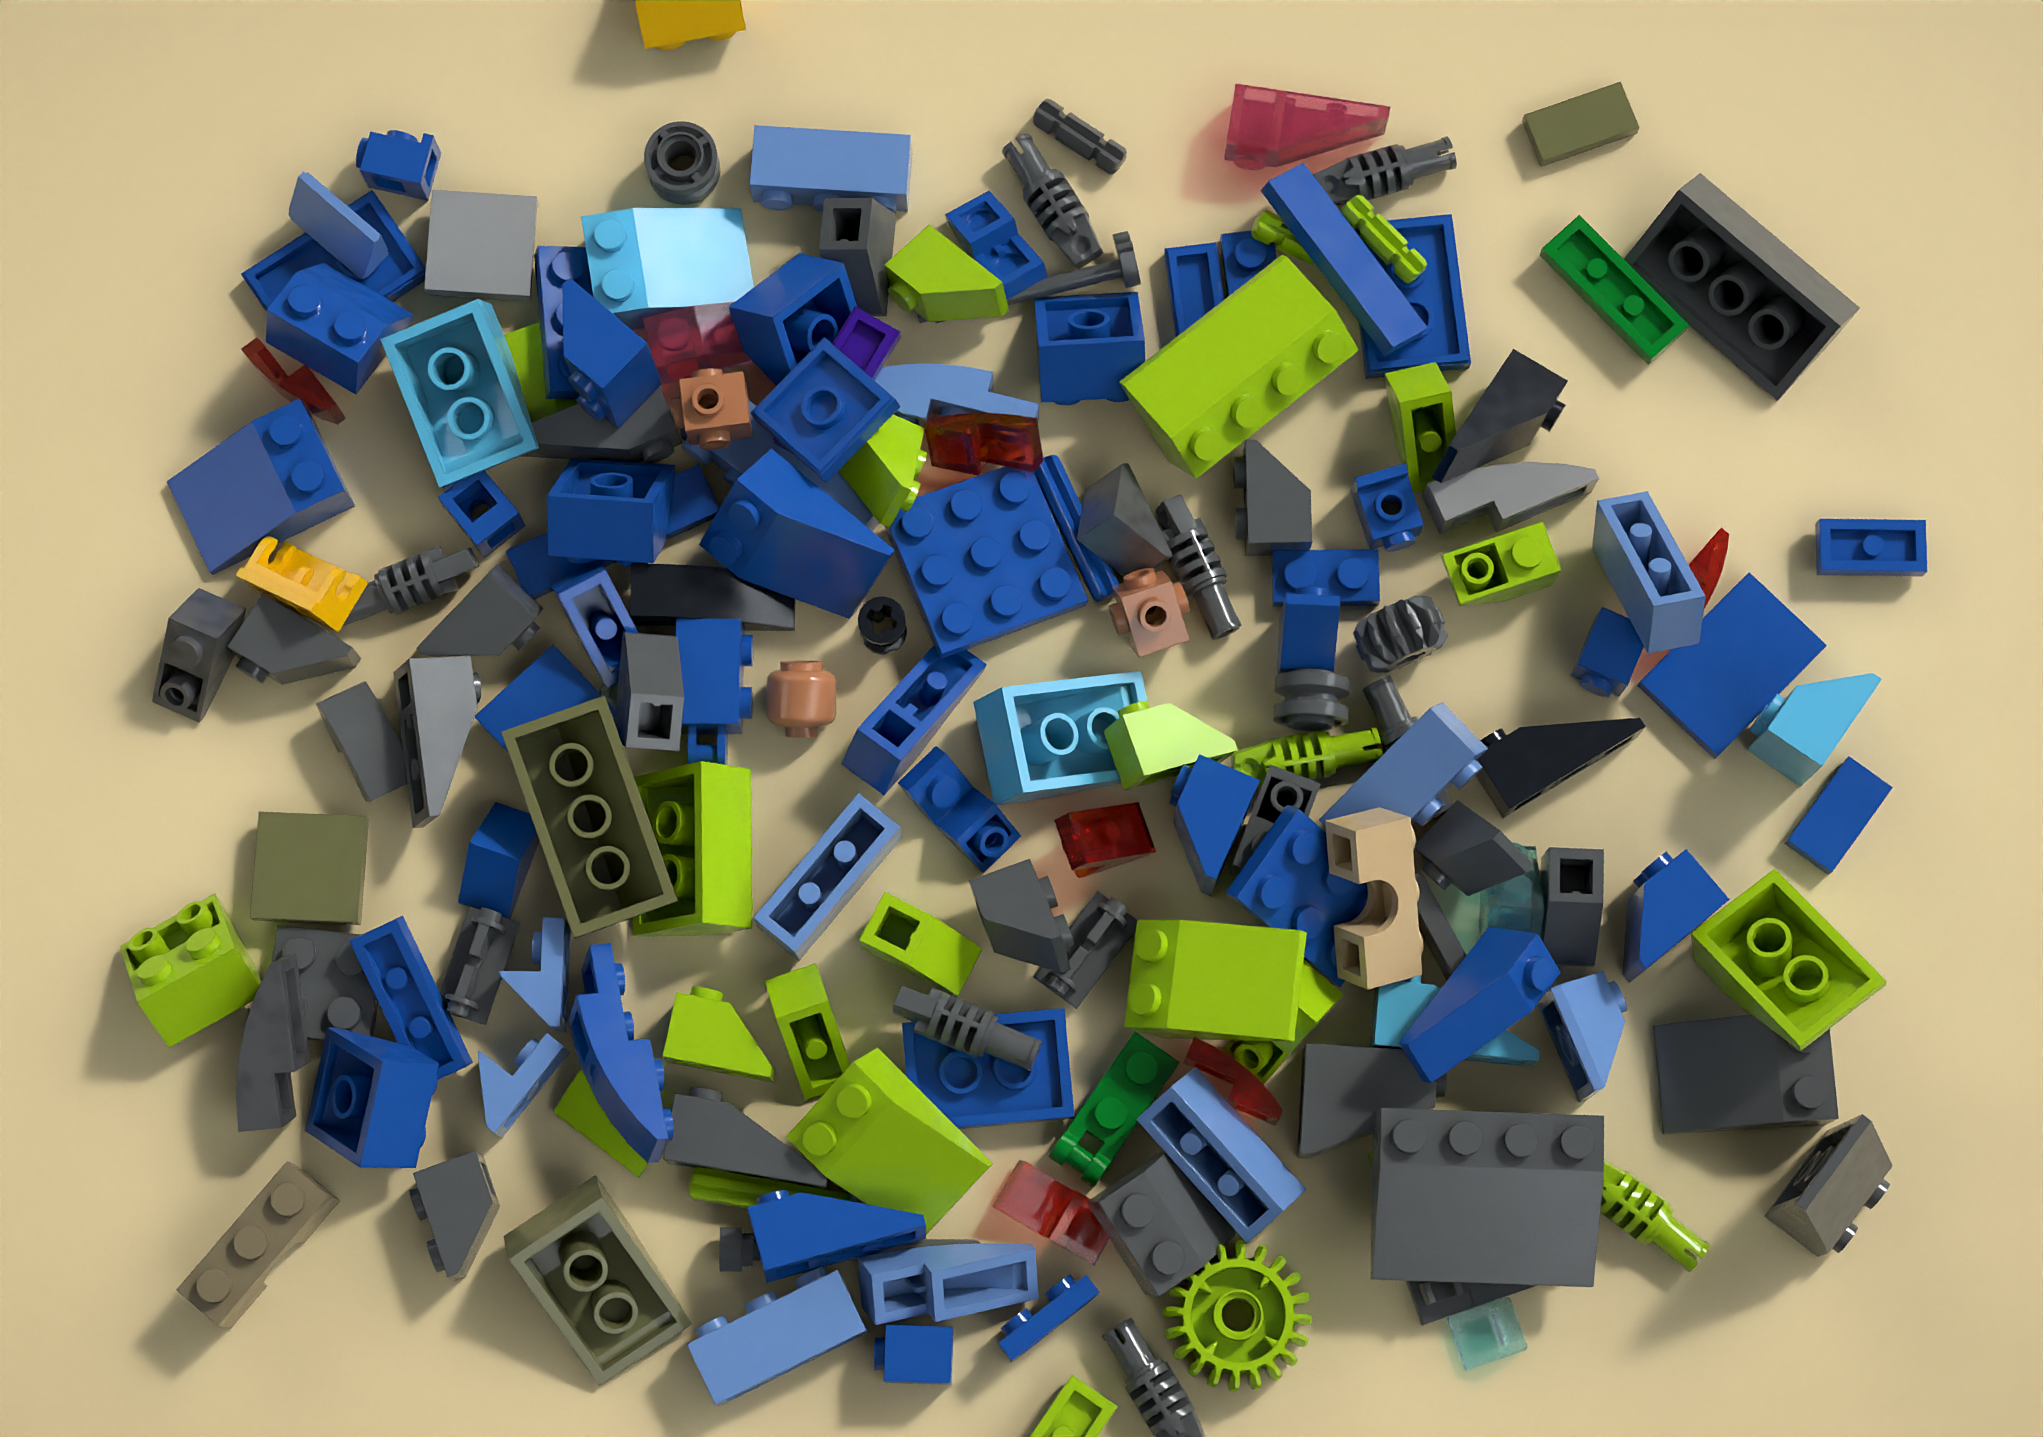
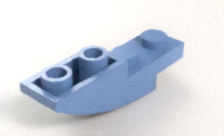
M903 364L883 367L875 379V382L892 395L901 406L894 415L925 428L924 432L926 433L933 413L940 415L939 419L942 422L955 427L968 428L971 423L991 427V433L1001 438L1020 440L1022 435L1034 438L1039 420V404L993 393V371L946 364Z

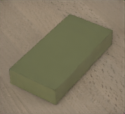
M1621 81L1525 114L1522 120L1541 167L1635 135L1640 128Z

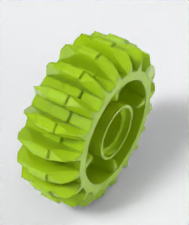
M1243 1240L1236 1241L1234 1257L1227 1258L1223 1243L1217 1245L1216 1261L1211 1264L1208 1262L1200 1268L1197 1274L1193 1273L1184 1279L1188 1283L1186 1289L1175 1285L1166 1291L1169 1296L1181 1300L1180 1307L1167 1306L1162 1310L1163 1317L1179 1318L1180 1326L1165 1330V1338L1175 1339L1183 1336L1186 1343L1173 1352L1175 1359L1180 1360L1189 1352H1192L1197 1360L1190 1365L1188 1373L1194 1377L1201 1371L1204 1365L1210 1367L1212 1370L1207 1378V1385L1213 1388L1218 1384L1221 1373L1229 1374L1228 1387L1231 1392L1239 1390L1241 1374H1247L1249 1385L1253 1390L1261 1388V1378L1258 1371L1263 1368L1273 1381L1280 1379L1282 1375L1274 1361L1279 1357L1285 1364L1294 1366L1298 1359L1292 1352L1286 1349L1287 1345L1290 1342L1296 1346L1305 1347L1308 1343L1307 1337L1293 1332L1294 1326H1306L1312 1323L1311 1315L1295 1314V1306L1303 1305L1310 1301L1309 1293L1301 1292L1292 1296L1288 1289L1301 1280L1300 1274L1298 1272L1291 1273L1283 1280L1277 1272L1284 1267L1286 1258L1280 1255L1273 1261L1270 1267L1266 1266L1262 1262L1267 1254V1247L1261 1244L1255 1250L1253 1259L1245 1258L1246 1244ZM1238 1300L1249 1306L1252 1312V1322L1247 1330L1236 1332L1225 1326L1222 1320V1309L1226 1303Z

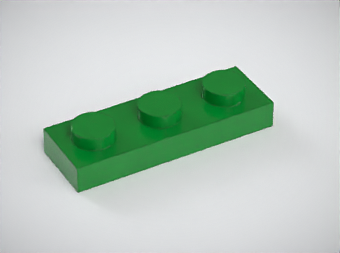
M1580 215L1541 249L1539 255L1648 365L1686 332L1689 324Z

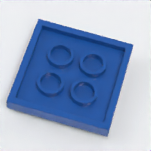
M1028 458L916 497L908 512L900 509L890 528L884 526L939 659L1085 607L1089 601Z

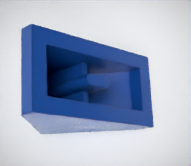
M497 802L494 803L469 842L458 899L459 904L479 910L482 907L501 913L502 917L511 919L540 841L530 813Z

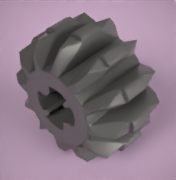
M1413 596L1406 600L1401 599L1389 606H1384L1383 609L1371 613L1367 618L1360 620L1353 632L1358 644L1356 648L1362 661L1365 660L1370 672L1387 673L1397 668L1401 669L1408 664L1416 663L1419 659L1429 656L1433 651L1440 649L1448 637L1443 625L1445 621L1439 608L1435 607L1431 597Z

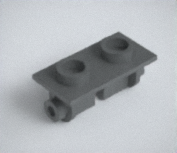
M1097 891L1069 928L1074 945L1065 949L1071 970L1059 973L1040 967L1033 977L1077 1009L1134 934L1137 919L1127 913L1128 908L1113 897L1108 899Z
M469 906L440 989L447 1012L483 1025L487 1024L502 980L498 971H505L521 924L520 922L502 917L501 913L482 907L479 910Z

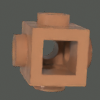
M710 368L693 372L691 378L679 379L681 397L671 398L673 418L676 430L685 429L690 446L699 445L704 450H716L730 446L731 440L753 437L748 391L743 371L723 374L720 369Z
M1145 568L1127 574L1123 577L1124 583L1112 587L1117 602L1109 605L1114 627L1119 636L1127 634L1129 644L1138 657L1190 641L1182 614L1190 612L1180 582L1172 584L1170 578L1162 570L1155 572L1153 568Z

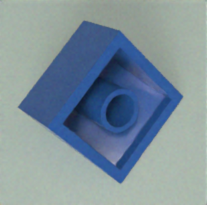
M799 253L731 304L729 310L743 352L777 386L824 337L831 344L833 343L853 308L857 307L844 263Z
M321 263L296 272L268 307L266 312V343L350 392L357 394L386 356L380 339L406 329L413 321L414 314L328 264Z
M569 278L562 285L563 352L571 373L568 381L579 393L580 396L576 401L588 415L598 422L605 417L619 429L662 385L648 343L574 280Z
M1138 292L1040 297L1034 299L1041 403L1054 402L1058 405H1073L1081 400L1106 399L1111 402L1130 400L1119 382L1146 361L1145 337Z
M571 458L547 495L548 555L565 557L568 562L576 564L590 563L596 559L615 560L618 564L625 567H631V563H654L666 540L675 479V465Z
M1199 754L1193 768L1186 765L1182 766L1171 791L1172 796L1169 804L1176 807L1173 823L1199 889L1202 893L1211 896L1254 800L1260 780Z
M1687 849L1674 859L1666 851L1633 880L1639 889L1628 899L1622 975L1629 983L1730 900Z
M327 1027L305 1131L359 1168H416L420 1148L423 1146L426 1138L425 1125L431 1098L437 1088L439 1063L408 1045L340 1028Z

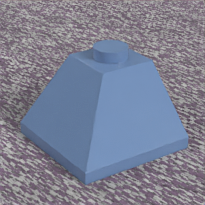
M1603 971L1552 987L1537 1004L1579 1102L1591 1098L1605 1087L1625 1024L1622 1013L1627 1011V1005L1622 991L1615 981L1608 983Z

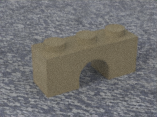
M287 1161L176 1290L217 1326L231 1329L266 1289L267 1285L264 1281L275 1264L294 1245L305 1243L340 1201L301 1167Z

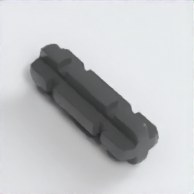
M1045 99L1039 105L1033 115V123L1036 127L1047 134L1053 131L1056 134V140L1088 161L1094 158L1097 161L1095 165L1108 174H1115L1120 169L1127 156L1125 147L1112 139L1108 142L1105 141L1103 138L1105 134L1071 112L1067 115L1062 112L1064 108L1051 99Z

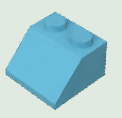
M1874 673L1797 685L1786 698L1777 693L1750 727L1749 731L1757 737L1748 748V751L1799 786H1802L1824 765L1882 679Z

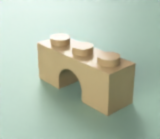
M1378 807L1325 820L1329 873L1357 884L1367 883L1368 898L1362 912L1351 921L1333 925L1338 978L1368 990L1422 975L1421 954L1423 952V939L1419 931L1417 908L1420 892L1415 879L1413 850L1416 838L1411 826V817Z

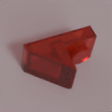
M1139 802L1068 812L1054 820L1071 870L1075 871L1078 878L1087 877L1156 852Z

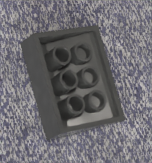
M1380 1108L1373 1113L1370 1280L1593 1287L1604 1176V1116Z

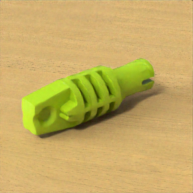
M1376 727L1336 736H1330L1329 732L1319 730L1273 738L1238 750L1231 755L1232 769L1260 780L1258 786H1262L1270 765L1310 780L1331 777V774L1336 773V768L1372 761L1376 762L1382 756V748L1374 745L1381 743Z
M1604 1160L1600 1213L1642 1244L1644 1242L1646 1245L1651 1242L1680 1263L1686 1271L1691 1272L1698 1265V1261H1696L1697 1257L1686 1248L1702 1259L1711 1244L1703 1241L1672 1217L1673 1210L1668 1202L1628 1171H1624Z

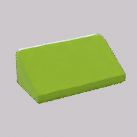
M581 1068L553 1112L640 1178L650 1163H647L625 1141L610 1122L596 1100Z

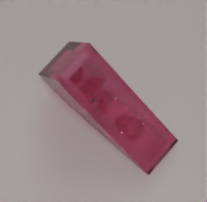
M1235 84L1224 160L1234 161V164L1242 169L1262 170L1265 166L1279 167L1385 134L1390 106Z
M734 302L693 305L642 318L651 354L662 385L677 382L679 379L691 378V374L698 370L710 368L724 370L753 362L743 352L729 310V306Z

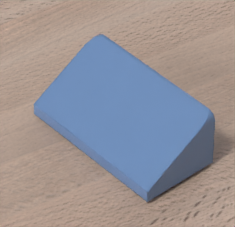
M303 171L298 176L289 206L288 215L290 219L358 278H367L389 255L388 248L381 234L310 173Z

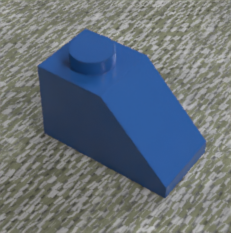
M596 561L550 586L606 688H609L618 683L623 632L638 633L606 569Z

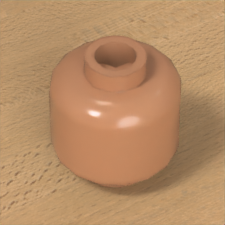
M781 661L780 670L771 672L767 677L768 720L776 726L785 727L786 737H817L818 727L829 725L836 718V678L834 674L828 670H823L822 661Z

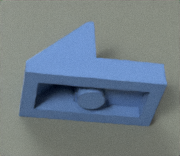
M543 917L542 932H534L532 940L533 964H541V970L498 971V974L556 1033H567L571 928L565 918Z
M548 1033L545 1034L540 1042L533 1038L525 1045L515 1059L514 1064L519 1068L511 1076L481 1051H478L486 1127L503 1138L570 1052Z

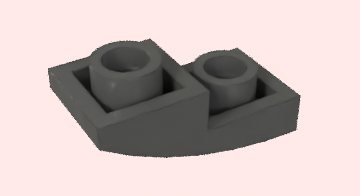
M366 681L316 703L337 751L344 754L365 801L371 802L407 784L403 746Z

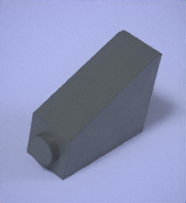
M1306 1043L1302 1050L1297 1158L1308 1159L1373 1134V1113L1380 1108L1434 1109L1436 1099L1445 1098L1447 1072L1434 1082L1427 1083L1422 1081L1403 1050Z

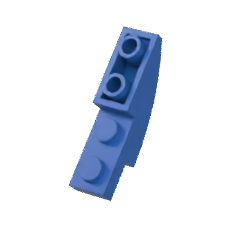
M611 943L593 944L589 946L581 969L585 994L576 996L568 1018L573 1044L590 1088L610 1122L625 1141L647 1163H657L667 1141H672L674 1133L671 1110L662 1107L660 1092L664 1089L663 1064L660 1058L654 1059L650 1039L634 1040L632 1014L630 1011L623 1012L621 996L625 992L624 968L621 963L614 962Z

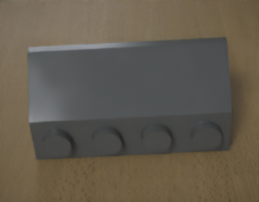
M1701 173L1676 192L1624 258L1689 326L1777 401L1830 345L1860 309L1859 306Z

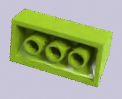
M1282 254L1119 383L1168 461L1197 479L1358 352L1359 349L1334 307L1291 260Z

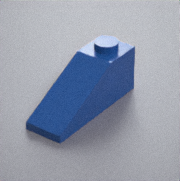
M933 646L857 728L841 765L885 795L914 763L983 673L987 664L968 650L939 659Z
M1488 927L1399 1042L1400 1046L1423 1082H1434L1532 1012L1561 973L1538 933Z
M787 1190L774 1191L760 1196L756 1200L757 1205L747 1207L766 1283L926 1239V1223L922 1214L800 1192L789 1196Z

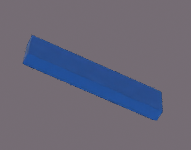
M1304 163L1269 180L1260 190L1384 356L1423 334L1428 328Z
M699 464L675 475L666 540L714 519L719 510V506ZM548 532L506 551L522 588L534 599L552 592L553 590L550 585L596 561L604 568L617 563L615 560L596 559L590 563L576 564L568 562L565 557L549 556Z

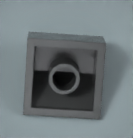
M1164 1150L1086 1202L1145 1295L1161 1296L1205 1266L1217 1254V1245L1223 1243L1225 1246L1237 1235L1229 1222Z

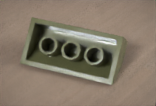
M605 696L501 731L575 939L678 901Z

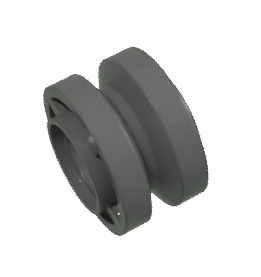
M685 121L668 123L656 130L646 144L644 162L653 189L663 199L675 204H693L706 198L716 187L720 177V162L716 145L710 134L699 125ZM686 155L695 159L694 164L687 170L677 171L669 167L671 162L679 156Z
M1296 669L1275 676L1274 691L1285 697V700L1274 705V722L1303 731H1326L1348 724L1349 708L1338 702L1339 699L1348 696L1350 693V679L1348 677L1322 669Z

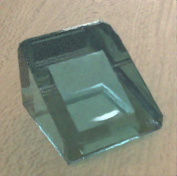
M1508 1297L1447 1318L1465 1371L1527 1349V1343L1514 1307Z

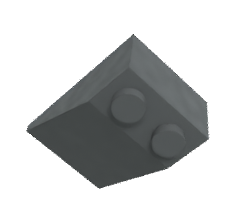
M1753 1015L1653 1026L1663 1134L1827 1125L1839 1119L1830 1029L1800 1051Z
M1861 1114L1827 1130L1764 1216L1817 1257L1828 1254L1831 1249L1840 1253L1858 1230V1227L1852 1223L1853 1219L1864 1205L1871 1210L1890 1186V1183L1884 1177L1893 1165L1872 1121Z

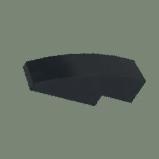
M631 563L630 617L634 625H676V618L741 619L744 631H795L796 599L742 580L727 568Z

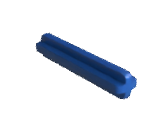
M1049 455L1041 458L1033 464V471L1093 599L1096 602H1101L1115 596L1112 587L1119 585V582L1111 566L1077 540L1082 505L1057 455Z

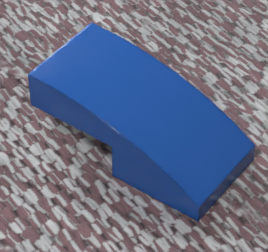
M990 191L945 214L947 223L966 253L1002 281L1006 299L1048 277L1044 262L1018 234L1015 219Z

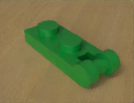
M1134 1032L1068 1129L1059 1139L1049 1158L1061 1166L1066 1162L1082 1173L1080 1178L1082 1181L1094 1188L1139 1122L1136 1119L1151 1106L1180 1062L1137 1032ZM1086 1132L1103 1143L1095 1156L1078 1145Z

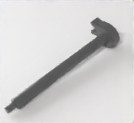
M1128 231L1112 234L1118 257L1117 260L1049 276L1007 299L1008 305L1121 277L1123 278L1125 288L1141 285L1133 244ZM917 313L919 323L928 322Z

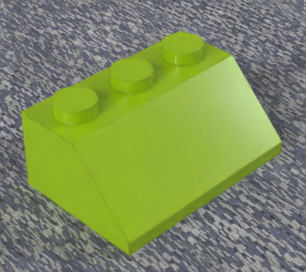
M699 761L635 776L637 788L678 901L634 917L633 936L720 935L752 929L751 769Z

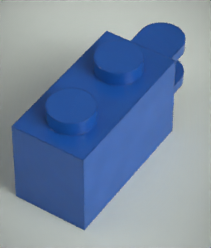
M676 618V636L678 637L684 690L681 734H688V764L704 761L728 765V734H742L743 719H752V687H743L744 667H753V635H744L741 619ZM699 734H718L717 745L699 744Z

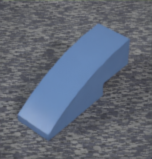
M975 1243L939 1245L858 1257L861 1305L875 1325L923 1314H929L935 1322L1039 1299L1036 1250L1032 1244Z

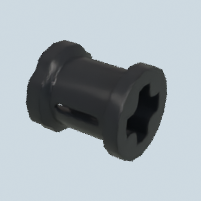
M884 596L872 598L863 605L858 615V625L866 648L873 653L881 655L899 650L907 637L905 612L901 605L894 599ZM885 616L890 617L894 630L884 629L880 635L875 634L872 621L881 623Z

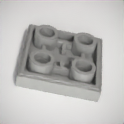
M432 190L424 285L425 294L531 302L538 208L537 196Z

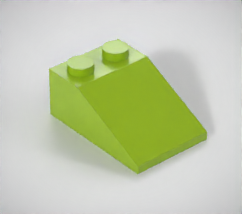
M1773 869L1691 932L1694 962L1731 1000L1800 1051L1886 986V980L1776 869Z
M1137 920L1124 1027L1166 1039L1294 1042L1307 932L1190 920Z
M878 1047L854 1061L786 1136L825 1177L867 1205L922 1214L926 1223V1235L993 1165Z

